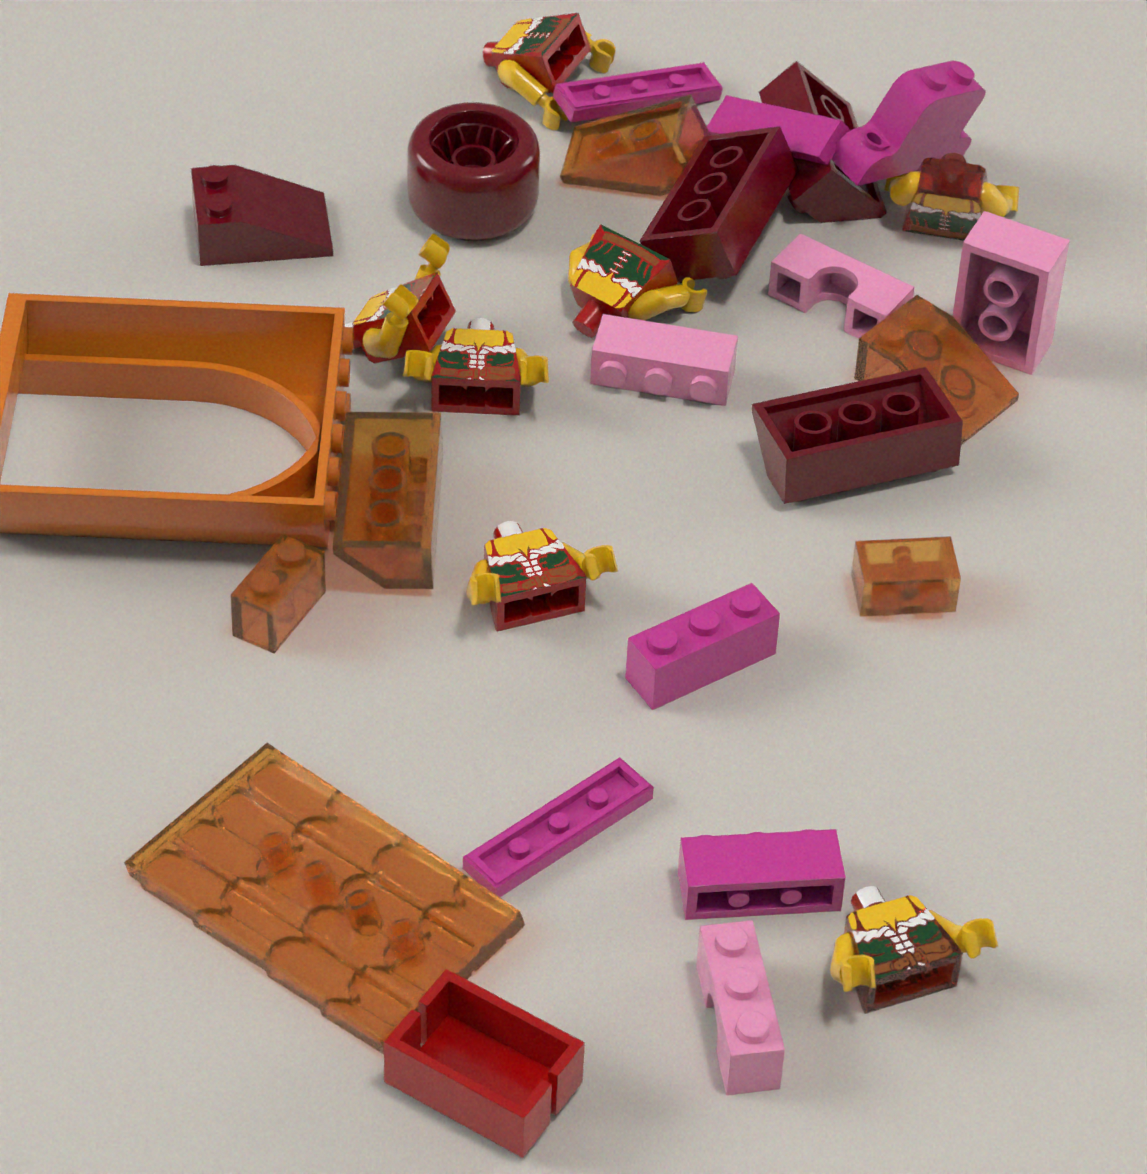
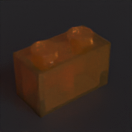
M282 534L230 595L232 636L275 654L326 592L325 551Z
M951 536L855 541L851 577L860 617L956 612L961 576Z

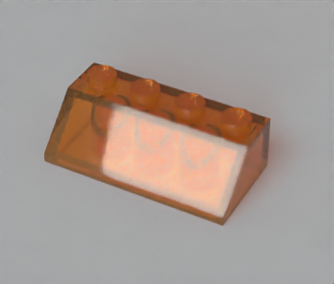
M346 412L332 547L333 554L384 589H433L443 466L441 413Z

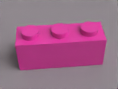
M753 583L745 585L629 637L625 679L649 707L654 710L775 655L780 613Z
M805 829L773 833L753 832L749 834L718 836L700 835L697 837L680 838L678 876L685 920L841 911L846 877L836 829Z

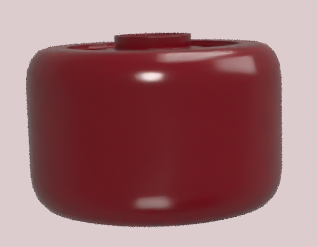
M480 102L457 103L430 113L413 130L407 150V191L410 205L416 216L436 232L464 240L491 239L517 229L530 217L538 200L540 148L537 136L532 127L522 117L506 108Z

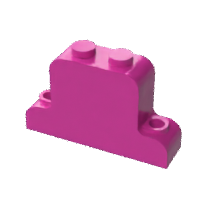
M953 60L908 70L894 81L871 119L864 126L847 132L837 142L836 152L831 160L856 186L907 174L911 171H918L920 167L923 169L930 168L933 158L945 160V154L958 153L963 156L972 141L971 137L963 129L984 99L986 91L974 79V71L968 65ZM930 157L925 167L920 166L923 159Z

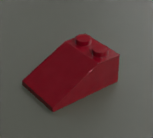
M210 165L207 167L191 168L193 212L200 266L333 256V245L324 192L238 165Z

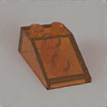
M691 94L577 125L573 129L560 178L564 184L653 196L666 195L671 191L703 137L711 134Z
M919 295L914 296L859 338L854 379L862 381L926 367L963 420L961 445L1018 401L1019 393L956 319Z

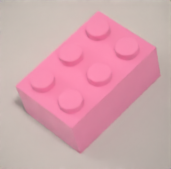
M984 211L963 242L948 346L1032 375L1053 341L1070 240Z

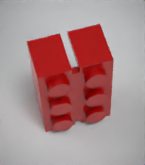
M445 969L418 1001V1012L411 1009L384 1041V1082L523 1158L549 1126L550 1113L556 1116L582 1084L585 1042L456 973Z

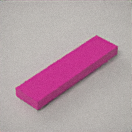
M703 62L555 84L553 97L570 122H578L720 100L723 87Z
M726 95L705 128V131L709 135L780 126L794 158L828 165L836 152L837 142L848 132L849 128L838 119Z
M619 757L463 856V869L497 900L652 800L654 787Z

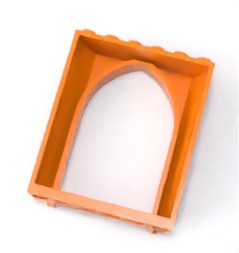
M8 293L0 332V481L18 394L196 401L232 406L274 422L297 439L306 452L298 461L279 475L259 485L230 494L0 485V533L328 548L330 522L339 521L341 493L334 491V487H343L344 458L337 456L338 453L346 454L348 427L341 424V421H350L351 393L344 391V387H349L350 359H345V355H353L354 327H345V308Z

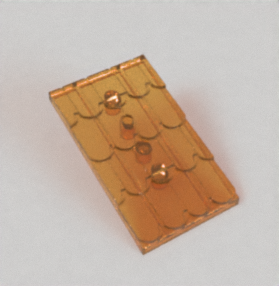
M269 743L264 744L124 862L130 877L140 882L141 887L145 891L190 918L195 927L265 970L270 979L320 1009L323 1017L383 1055L384 1041L411 1009L418 1012V1001L445 969L468 979L473 971L476 972L506 944L507 939H511L525 926L520 910Z

